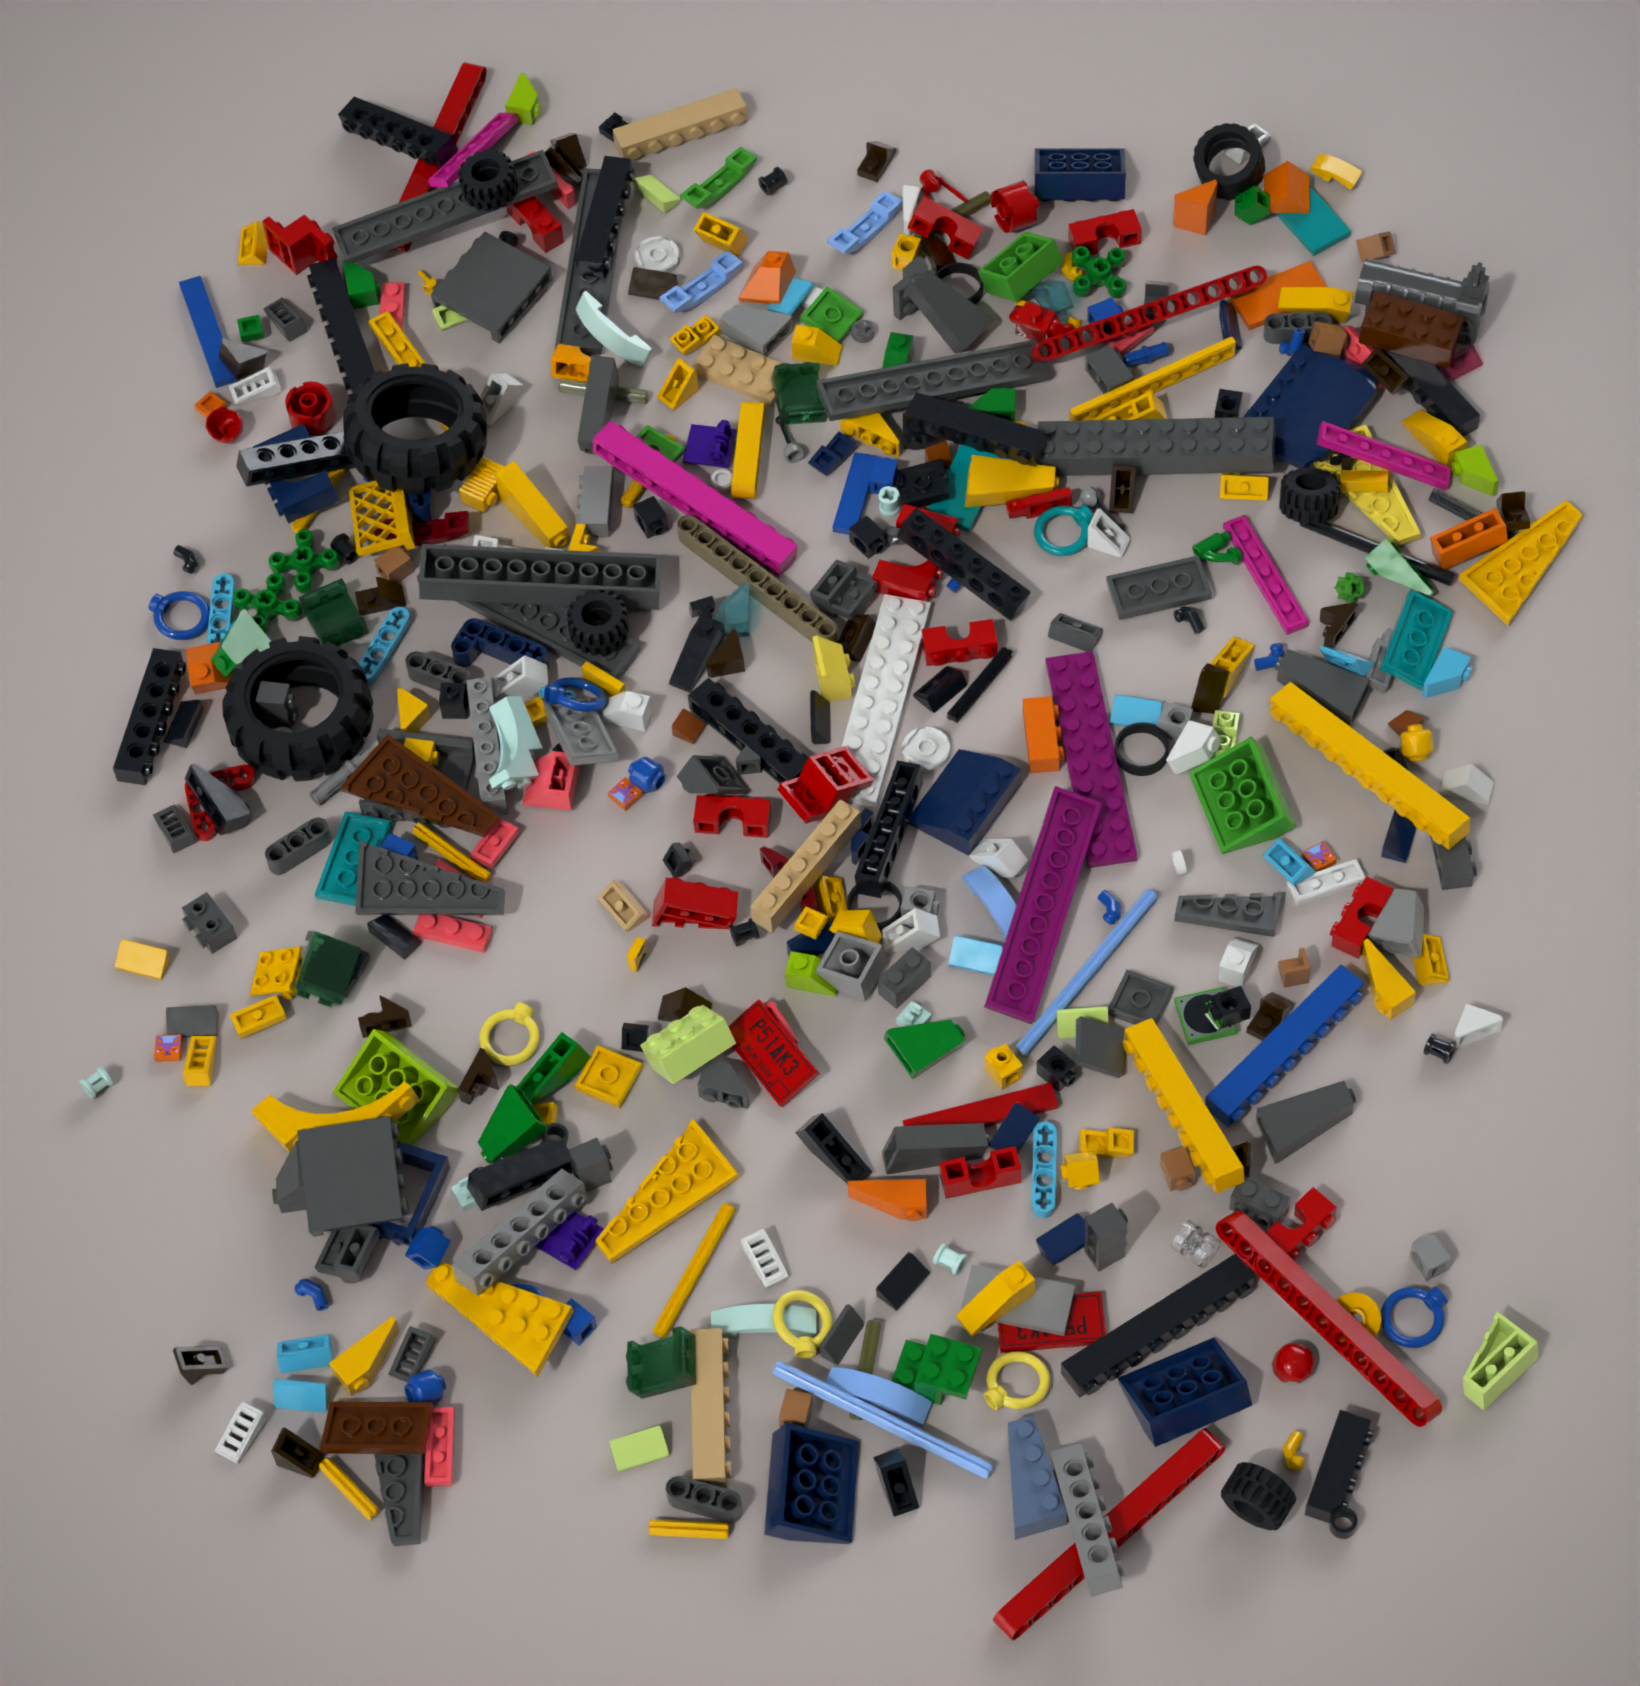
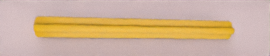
M724 1203L720 1207L653 1328V1333L656 1336L665 1338L735 1214L733 1206Z

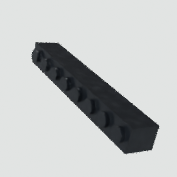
M335 258L309 265L311 274L307 275L310 288L315 287L316 291L313 292L316 305L321 304L322 308L318 309L322 322L327 321L328 325L324 326L328 339H333V342L330 343L334 356H339V360H336L340 373H345V377H342L346 391H351V394L348 395L350 398L359 383L364 385L367 377L375 373L338 265Z
M1237 1254L1230 1256L1061 1362L1062 1376L1079 1398L1085 1394H1093L1102 1383L1107 1380H1115L1121 1375L1123 1370L1129 1366L1135 1367L1139 1365L1144 1357L1150 1353H1158L1165 1347L1167 1342L1172 1339H1180L1194 1325L1200 1326L1209 1319V1316L1216 1311L1223 1312L1230 1306L1232 1301L1248 1296L1253 1290L1254 1276Z

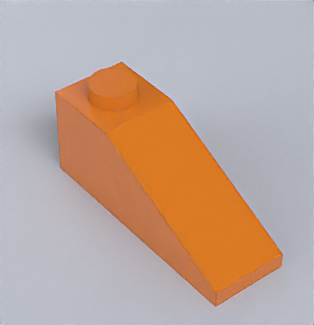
M926 1179L848 1181V1196L854 1200L899 1219H907L908 1221L927 1219Z

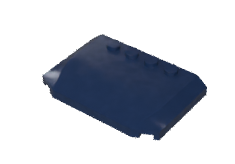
M1309 343L1301 344L1243 417H1274L1276 432L1275 459L1297 468H1309V464L1317 460L1322 462L1331 455L1330 449L1317 445L1319 425L1324 421L1350 431L1376 398L1378 380L1360 363L1342 356L1314 351Z

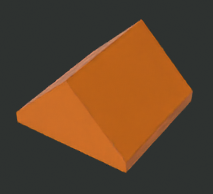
M1287 160L1264 174V192L1270 195V213H1310L1309 175Z
M1216 180L1174 195L1173 225L1176 228L1206 236L1216 212Z

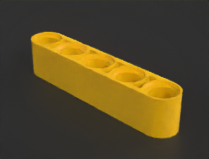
M741 402L731 485L732 498L756 499L765 422L764 402Z

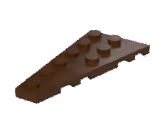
M389 734L381 740L340 787L342 792L484 838L501 820L497 813Z

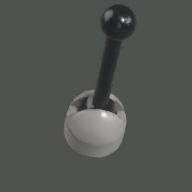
M777 416L775 421L780 425L787 442L784 448L786 461L796 463L804 456L802 448L799 444L791 442L784 425V417Z
M1093 486L1088 487L1081 494L1080 501L1087 507L1096 506L1098 509H1101L1125 531V525L1119 523L1099 503V492Z

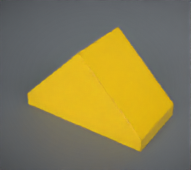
M677 358L657 398L672 410H676L699 391L696 370L681 358Z
M398 688L401 731L417 733L431 718L429 707L403 688Z
M871 910L839 911L829 928L835 934L837 931L878 944L882 938Z

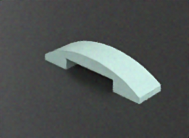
M587 291L583 292L576 311L588 331L601 344L619 357L635 365L644 366L652 348L637 335L629 337L600 312L602 304Z
M775 1304L741 1305L711 1311V1329L722 1328L723 1338H737V1333L777 1332L773 1323ZM787 1305L784 1309L783 1319L789 1332L794 1336H817L816 1309Z

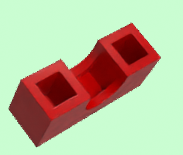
M535 196L506 206L507 213L520 226L524 223L528 225L533 240L545 253L564 243L562 225Z
M924 196L907 227L925 238H928L929 234L934 230L945 232L950 238V244L947 249L965 259H968L984 229Z
M1135 210L1120 211L1068 224V239L1072 250L1078 246H1085L1090 251V255L1098 254V240L1104 237L1114 239L1120 249L1141 244L1142 229Z
M993 619L969 622V635L962 640L950 638L947 635L945 626L921 629L926 666H941L953 662L962 663L980 658L988 659L996 656L998 653V642Z
M713 794L697 795L693 818L695 833L719 834L720 827L724 821L738 819L742 822L744 836L768 838L772 814L771 802L759 797L749 799L738 796L721 797Z
M1367 876L1362 884L1358 883L1352 894V897H1354L1352 902H1347L1341 912L1342 919L1340 922H1335L1331 928V946L1359 959L1362 954L1363 942L1367 938L1370 940L1368 934L1371 931V927L1362 923L1359 919L1364 916L1378 918L1394 888Z
M1016 1146L990 1151V1157L984 1162L977 1164L966 1163L965 1157L939 1162L940 1179L945 1199L1022 1183V1169Z
M1312 1187L1295 1203L1294 1216L1303 1223L1301 1227L1289 1229L1277 1221L1265 1233L1296 1261L1301 1254L1300 1251L1305 1246H1312L1318 1239V1234L1323 1229L1328 1230L1335 1223L1337 1206Z

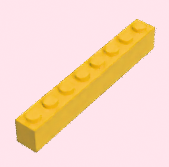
M1153 1018L1124 1029L1125 1040L1122 1042L1128 1055L1132 1054L1137 1071L1139 1073L1143 1072L1147 1088L1150 1092H1155L1159 1108L1161 1110L1165 1109L1172 1129L1176 1128L1178 1130L1180 1142L1184 1148L1188 1147L1190 1150L1193 1164L1195 1167L1199 1166L1201 1168L1205 1184L1207 1186L1211 1185L1217 1194L1244 1183L1243 1165Z

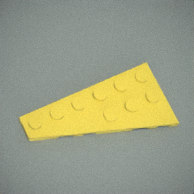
M1366 424L1350 430L1373 439ZM1330 456L1322 462L1317 460L1312 463L1316 468L1328 471L1340 480L1341 463L1339 465H1331ZM1352 457L1351 470L1389 471ZM1390 471L1388 493L1342 492L1398 546L1421 538V533Z

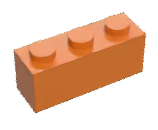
M1496 508L1430 537L1433 556L1440 567L1446 570L1508 542L1506 524Z
M1052 696L1023 698V719L1030 773L1059 771V761H1064L1063 747H1058L1057 743L1058 740H1061L1060 726H1055V720H1059L1058 706L1053 705Z

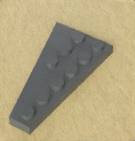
M360 840L355 909L357 915H504V889L476 879L467 878L458 873L441 869L381 847L370 845Z

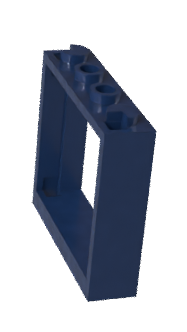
M396 1141L397 1148L402 1150L404 1164L432 1173L408 1227L392 1222L368 1226L377 1227L380 1232L379 1239L386 1238L392 1240L398 1246L401 1244L410 1246L417 1230L425 1226L450 1170L447 1156Z

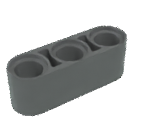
M1325 312L1270 314L1265 318L1263 337L1270 344H1280L1283 341L1288 342L1292 340L1294 329L1300 328L1305 330L1303 343H1308L1314 322L1331 324L1332 319Z
M420 651L411 652L406 656L405 662L408 676L412 681L440 691L441 683L462 682L465 683L467 690L466 680H470V675L465 668Z
M320 817L313 818L267 847L265 858L270 872L282 875L326 848L332 841L327 821Z
M682 1476L672 1477L666 1483L665 1489L668 1502L676 1509L727 1523L737 1522L743 1515L741 1497L733 1490ZM677 1489H682L685 1491L680 1496H675L672 1494ZM703 1496L711 1498L706 1503L698 1502V1499ZM729 1503L737 1505L732 1510L724 1509V1506Z

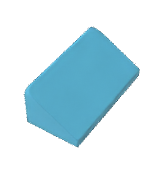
M793 278L781 303H770L767 307L768 311L789 314L791 316L812 290L814 284Z
M1326 646L1319 648L1329 664L1365 677L1373 666V662L1343 650Z
M1115 695L1110 724L1129 726L1134 723H1149L1158 727L1163 703L1161 701Z
M1280 837L1263 854V857L1293 886L1316 873Z
M954 936L948 966L994 975L1003 946Z
M330 1334L278 1342L277 1359L280 1372L287 1373L330 1366L329 1363L333 1360Z
M282 1379L273 1380L274 1405L276 1408L314 1412L327 1411L330 1394L325 1383Z

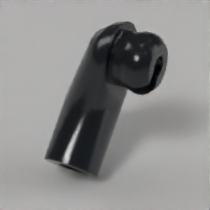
M177 545L173 554L184 560L183 571L190 574L195 573L196 567L198 568L199 566L197 554L181 545Z
M1183 606L1179 610L1174 611L1175 620L1179 623L1183 620L1189 622L1195 634L1206 630L1196 610Z

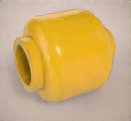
M1422 724L1407 726L1408 730L1400 735L1403 756L1408 757L1409 761L1428 759V755L1434 751L1431 730L1422 728Z

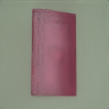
M1471 344L1454 353L1449 368L1433 365L1451 382L1482 366L1483 363L1474 345Z

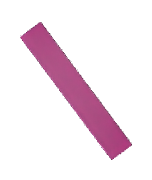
M498 113L429 178L430 187H450L459 177L458 170L461 169L460 165L462 162H466V158L474 156V153L477 151L481 153L483 150L490 149L519 121L517 113Z
M1324 421L1319 425L1317 445L1445 491L1449 487L1451 467Z
M1242 515L1224 522L1223 529L1230 534V540L1234 547L1240 550L1242 561L1286 635L1308 627L1309 622L1246 516Z

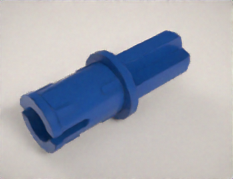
M1166 342L1150 347L1142 346L1139 350L1124 354L1123 363L1126 367L1141 363L1149 364L1151 360L1169 356V348Z

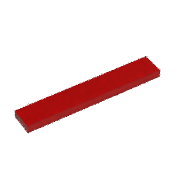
M1050 1082L902 1120L903 1126L984 1123V1127L1002 1123L1015 1102L1033 1114L1058 1109V1102Z

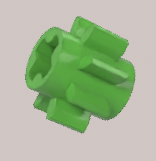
M1346 572L1345 577H1337L1338 581L1334 589L1339 594L1338 599H1344L1346 602L1352 603L1354 602V597L1362 598V593L1366 588L1361 581L1362 576H1355L1354 573Z

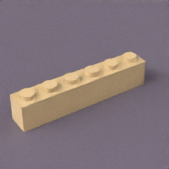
M734 88L612 129L614 144L621 158L635 160L639 157L748 121L747 107L738 89Z
M841 799L837 802L752 903V921L771 933L776 930L861 828L859 810Z
M722 1328L691 1329L693 1480L727 1488V1478H732L731 1461L726 1462V1453H731V1438L726 1436V1428H730V1411H725V1403H730L729 1387L724 1385V1378H729V1362H724V1354L729 1353L728 1337L723 1338Z

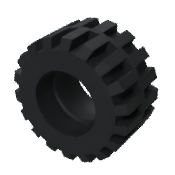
M488 149L483 150L481 153L477 151L474 153V156H468L466 162H462L460 165L461 169L458 170L459 183L464 199L471 207L475 206L477 210L483 208L484 211H489L490 209L498 210V207H505L508 201L511 202L514 199L513 195H517L518 179L513 162L509 156L506 157L505 153H498L497 150L488 151Z
M1299 468L1288 472L1281 479L1279 502L1281 513L1286 515L1288 519L1304 524H1319L1320 522L1324 523L1329 519H1333L1339 510L1340 480L1334 474L1318 468Z
M595 590L594 593L587 591L584 592V596H577L576 602L572 601L570 609L567 611L571 641L574 642V646L577 649L581 648L583 653L591 652V655L595 656L597 653L607 655L608 651H611V653L616 651V647H621L624 644L623 640H627L629 632L627 609L623 600H619L616 594L610 595V591L606 590L603 593L600 590ZM597 619L608 621L600 626L589 625L591 621Z
M1249 1462L1237 1464L1220 1492L1224 1503L1238 1517L1251 1525L1271 1531H1276L1281 1527L1296 1502L1295 1493L1282 1478L1262 1466Z

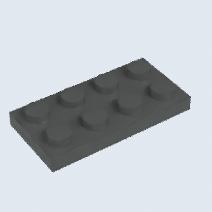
M1199 555L1106 576V583L1119 620L1212 599V592Z

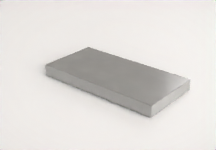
M591 698L573 699L581 702H592ZM544 702V712L570 766L618 761V752L597 711H576L564 707L558 702L556 704H546Z
M972 1265L961 1310L1002 1270ZM1034 1277L1035 1294L994 1321L996 1323L1065 1336L1076 1285Z

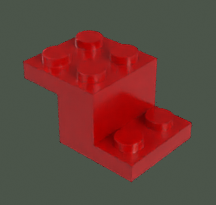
M302 215L285 228L280 222H275L269 216L262 221L269 250L295 275H298L308 268L309 265L317 261L321 262L335 258L337 263L338 256L334 250L333 245L335 242L329 233H324L315 220H310L306 215Z
M843 746L808 757L800 776L781 782L777 790L807 824L825 818L840 799L847 803L852 792L871 787L874 779L849 749Z

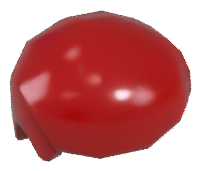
M219 407L209 414L205 427L213 439L220 443L230 444L236 441L242 434L244 422L236 411Z
M1288 1343L1282 1346L1276 1352L1272 1361L1273 1373L1284 1383L1291 1381L1299 1384L1313 1374L1316 1366L1315 1356L1311 1349L1300 1343Z

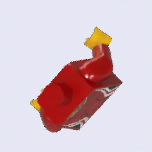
M1022 299L1016 302L1009 315L1010 321L1016 324V335L1030 340L1036 339L1037 342L1079 328L1082 323V319H1074V317L1069 316L1068 323L1063 325L1054 311Z

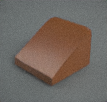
M942 441L925 448V463L943 458L945 468L949 469L952 459L947 441Z
M683 708L672 724V734L694 744L706 727V724Z
M1406 710L1388 722V725L1400 736L1402 732L1408 730L1407 726L1422 724L1423 728L1424 719Z

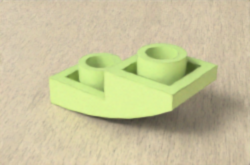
M1215 710L1212 727H1214L1221 742L1212 758L1235 746L1240 713Z

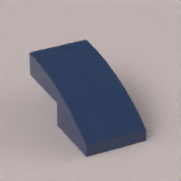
M838 431L826 447L822 445L808 464L825 476H828L853 454L858 445Z
M864 808L860 814L861 828L851 839V859L854 865H857L862 857L869 838L868 832L874 824V813L867 808Z

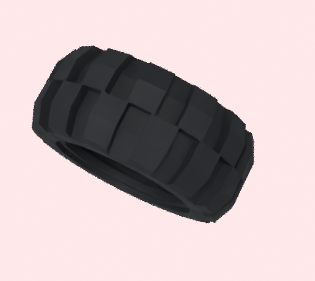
M409 363L393 365L390 371L383 372L380 369L369 375L364 385L359 383L348 399L347 407L343 412L344 446L347 456L358 472L368 481L375 479L380 488L395 492L396 489L407 490V494H424V490L435 489L436 492L451 488L456 479L463 481L473 472L483 457L487 445V412L483 407L482 399L471 384L466 385L463 377L450 369L447 372L439 370L437 365L422 363L421 367H409ZM409 417L429 418L449 427L444 433L423 440L401 439L381 430L393 421Z
M299 636L298 641L287 642L286 638H281L269 642L270 648L262 652L255 649L244 658L242 662L244 668L242 670L238 668L234 670L225 687L227 693L222 700L223 718L231 744L237 748L238 755L250 767L256 770L260 767L263 774L283 780L285 775L293 776V780L296 782L313 780V774L324 771L327 776L342 767L341 761L347 757L351 760L364 745L363 737H367L370 733L374 718L370 687L367 683L365 672L359 663L352 657H348V653L328 641L324 646L320 645V641L315 637ZM261 681L289 684L290 688L306 685L316 686L330 691L338 698L334 710L323 722L299 732H281L265 726L259 721L260 715L256 705V697Z

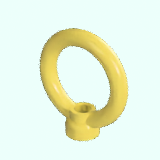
M517 1002L514 1009L498 1011L484 1022L479 1034L480 1048L485 1049L490 1061L502 1066H514L525 1062L534 1054L539 1044L540 1034L538 1026L532 1018L534 1010L530 1006ZM507 1019H513L516 1023L525 1025L530 1035L526 1048L512 1056L498 1054L492 1049L489 1042L492 1028L497 1023Z
M793 1290L782 1295L773 1309L774 1327L782 1340L795 1348V1357L801 1359L814 1357L816 1355V1348L820 1347L821 1342L832 1327V1316L823 1300L811 1292ZM805 1301L817 1309L821 1316L822 1328L816 1337L802 1336L798 1338L789 1332L783 1319L784 1309L789 1303Z
M1021 1351L1005 1353L995 1359L988 1369L986 1377L988 1390L983 1394L984 1399L995 1411L1002 1406L1012 1409L1033 1407L1040 1403L1049 1391V1371L1038 1357L1030 1353ZM1013 1362L1029 1364L1039 1375L1040 1383L1038 1389L1034 1394L1026 1398L1009 1397L1004 1388L997 1384V1376L1001 1368Z

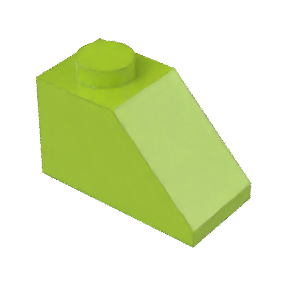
M520 73L505 105L506 112L517 113L519 123L533 126L536 117L539 118L542 106L539 104L538 94L524 73Z
M1482 445L1454 452L1451 470L1454 476H1458L1460 483L1491 496L1497 495L1499 480Z
M790 952L785 971L786 988L835 997L837 993L836 988L816 973V968L821 961L820 958L814 955Z

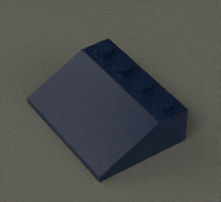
M1035 148V196L1040 201L1047 202L1052 199H1062L1069 202L1075 199H1084L1092 202L1098 199H1107L1108 201L1125 199V148Z
M958 749L914 809L908 824L969 856L1020 787L1021 768L999 757Z
M1214 1337L1118 1378V1382L1139 1423L1155 1447L1252 1406L1246 1379Z
M785 1423L773 1432L764 1535L788 1541L851 1544L859 1441Z

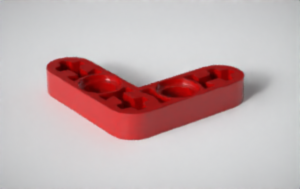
M238 765L209 772V774L217 779L227 780L225 785L235 792L251 788L256 782L254 770L249 765ZM246 774L247 779L242 780L241 775ZM230 777H233L234 783L231 782ZM185 782L184 788L195 835L201 841H209L216 836L217 829L205 811L202 813L194 811L195 807L200 805V802L188 783ZM204 820L206 821L208 827V831L203 832V827L201 821Z

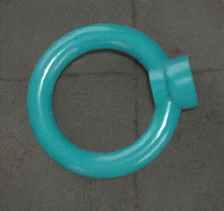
M1084 504L1078 509L1071 506L1052 507L1038 517L1034 526L1035 540L1040 548L1055 556L1072 555L1080 551L1087 544L1088 526L1093 518V514ZM1058 515L1073 517L1076 524L1081 526L1079 539L1075 543L1064 547L1050 544L1043 534L1044 526L1048 520Z

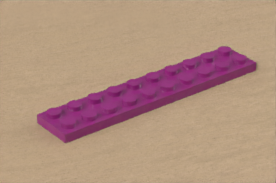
M1090 651L1045 658L1054 705L1058 706L1059 720L1057 721L1061 730V740L1072 792L1102 803L1086 852L1088 868L1137 861V851L1094 653Z
M1057 786L1054 787L984 1008L1029 1024L1033 1023L1099 814L1101 802Z

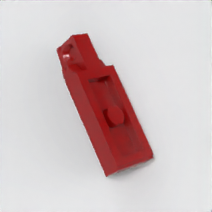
M1070 487L1041 494H1033L1020 499H1013L1006 502V511L1009 519L1019 516H1026V519L1039 517L1044 511L1055 506L1072 507V493Z

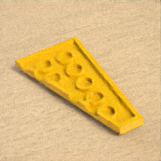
M1567 500L1563 501L1532 523L1529 529L1522 530L1509 539L1508 542L1502 544L1459 575V581L1508 626L1579 525L1583 514Z
M694 1119L688 1124V1128L682 1136H678L674 1141V1145L669 1152L662 1156L642 1181L633 1197L630 1196L626 1201L625 1207L617 1217L610 1221L595 1240L596 1246L610 1263H613L738 1179V1173Z
M440 1262L438 1267L432 1269L425 1281L429 1289L447 1304L452 1305L464 1318L469 1319L481 1332L510 1353L515 1360L527 1367L537 1378L574 1313L570 1305L499 1281L493 1282L489 1288L477 1296L456 1282L452 1265Z

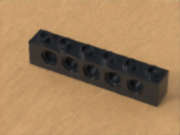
M355 96L338 114L343 129L348 133H355L366 140L370 139L381 146L390 147L398 153H405L413 159L426 162L430 166L434 165L441 168L459 151L451 134Z
M335 432L322 436L239 450L236 464L246 487L318 474L325 470L329 472L355 467L347 456L344 446V432Z
M917 507L903 521L897 534L900 540L1008 620L1012 621L1025 606L1031 591Z
M157 648L152 650L113 766V771L119 782L146 785L148 777H151L153 773V760L155 756L159 755V742L161 736H164L166 733V721L168 716L172 715L173 700L179 694L181 676H184L186 673V662L183 661L181 652Z
M708 677L688 694L689 709L740 751L747 745L760 756L761 769L779 784L800 776L808 756L804 753L800 754L794 749L789 740H783L778 736L772 726H766L760 721V718L754 711H748L741 701L735 696L731 697L720 683H715Z
M898 760L896 762L855 873L857 894L876 898L882 897L923 784L920 764Z

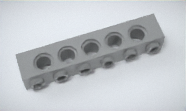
M491 677L466 680L480 800L499 816L508 815L506 791L503 788H492L489 779L496 773L500 762L499 735L489 707L495 704Z
M560 1169L452 1264L456 1282L479 1296L588 1200L584 1182L567 1171Z
M1081 1443L1051 1451L1050 1454L1091 1597L1123 1588L1120 1577L1125 1576L1121 1559L1115 1560L1114 1557L1119 1551L1115 1538L1109 1539L1108 1533L1113 1532L1109 1517H1103L1101 1512L1106 1510L1102 1494L1097 1495L1095 1491L1100 1489L1096 1473L1091 1474L1089 1470L1094 1468L1090 1452L1084 1453Z

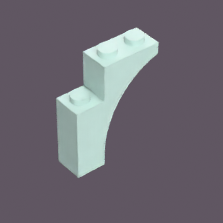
M508 696L489 707L500 740L499 766L496 773L489 779L492 788L508 790L518 787V789H523L532 784L531 780L539 776L533 758L535 753L543 749L522 697Z

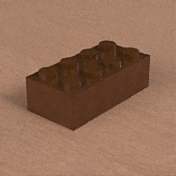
M1375 291L1361 324L1359 343L1449 368L1462 334L1465 316Z

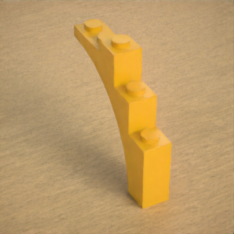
M403 1082L382 1098L350 1111L333 1114H314L299 1111L282 1104L269 1094L251 1110V1113L260 1125L290 1153L294 1143L298 1140L297 1130L390 1116L395 1123L407 1111L411 1110L420 1099L411 1086Z

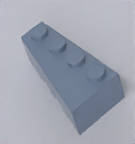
M1034 1415L1009 1422L1008 1445L1014 1535L1016 1540L1067 1525V1511Z

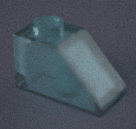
M1048 279L1030 290L1041 307L1054 311L1058 317L1066 315L1068 313L1067 310L1074 307L1065 281Z
M749 583L742 584L720 603V613H715V620L723 624L724 637H727L732 629L737 630L738 637L750 636Z

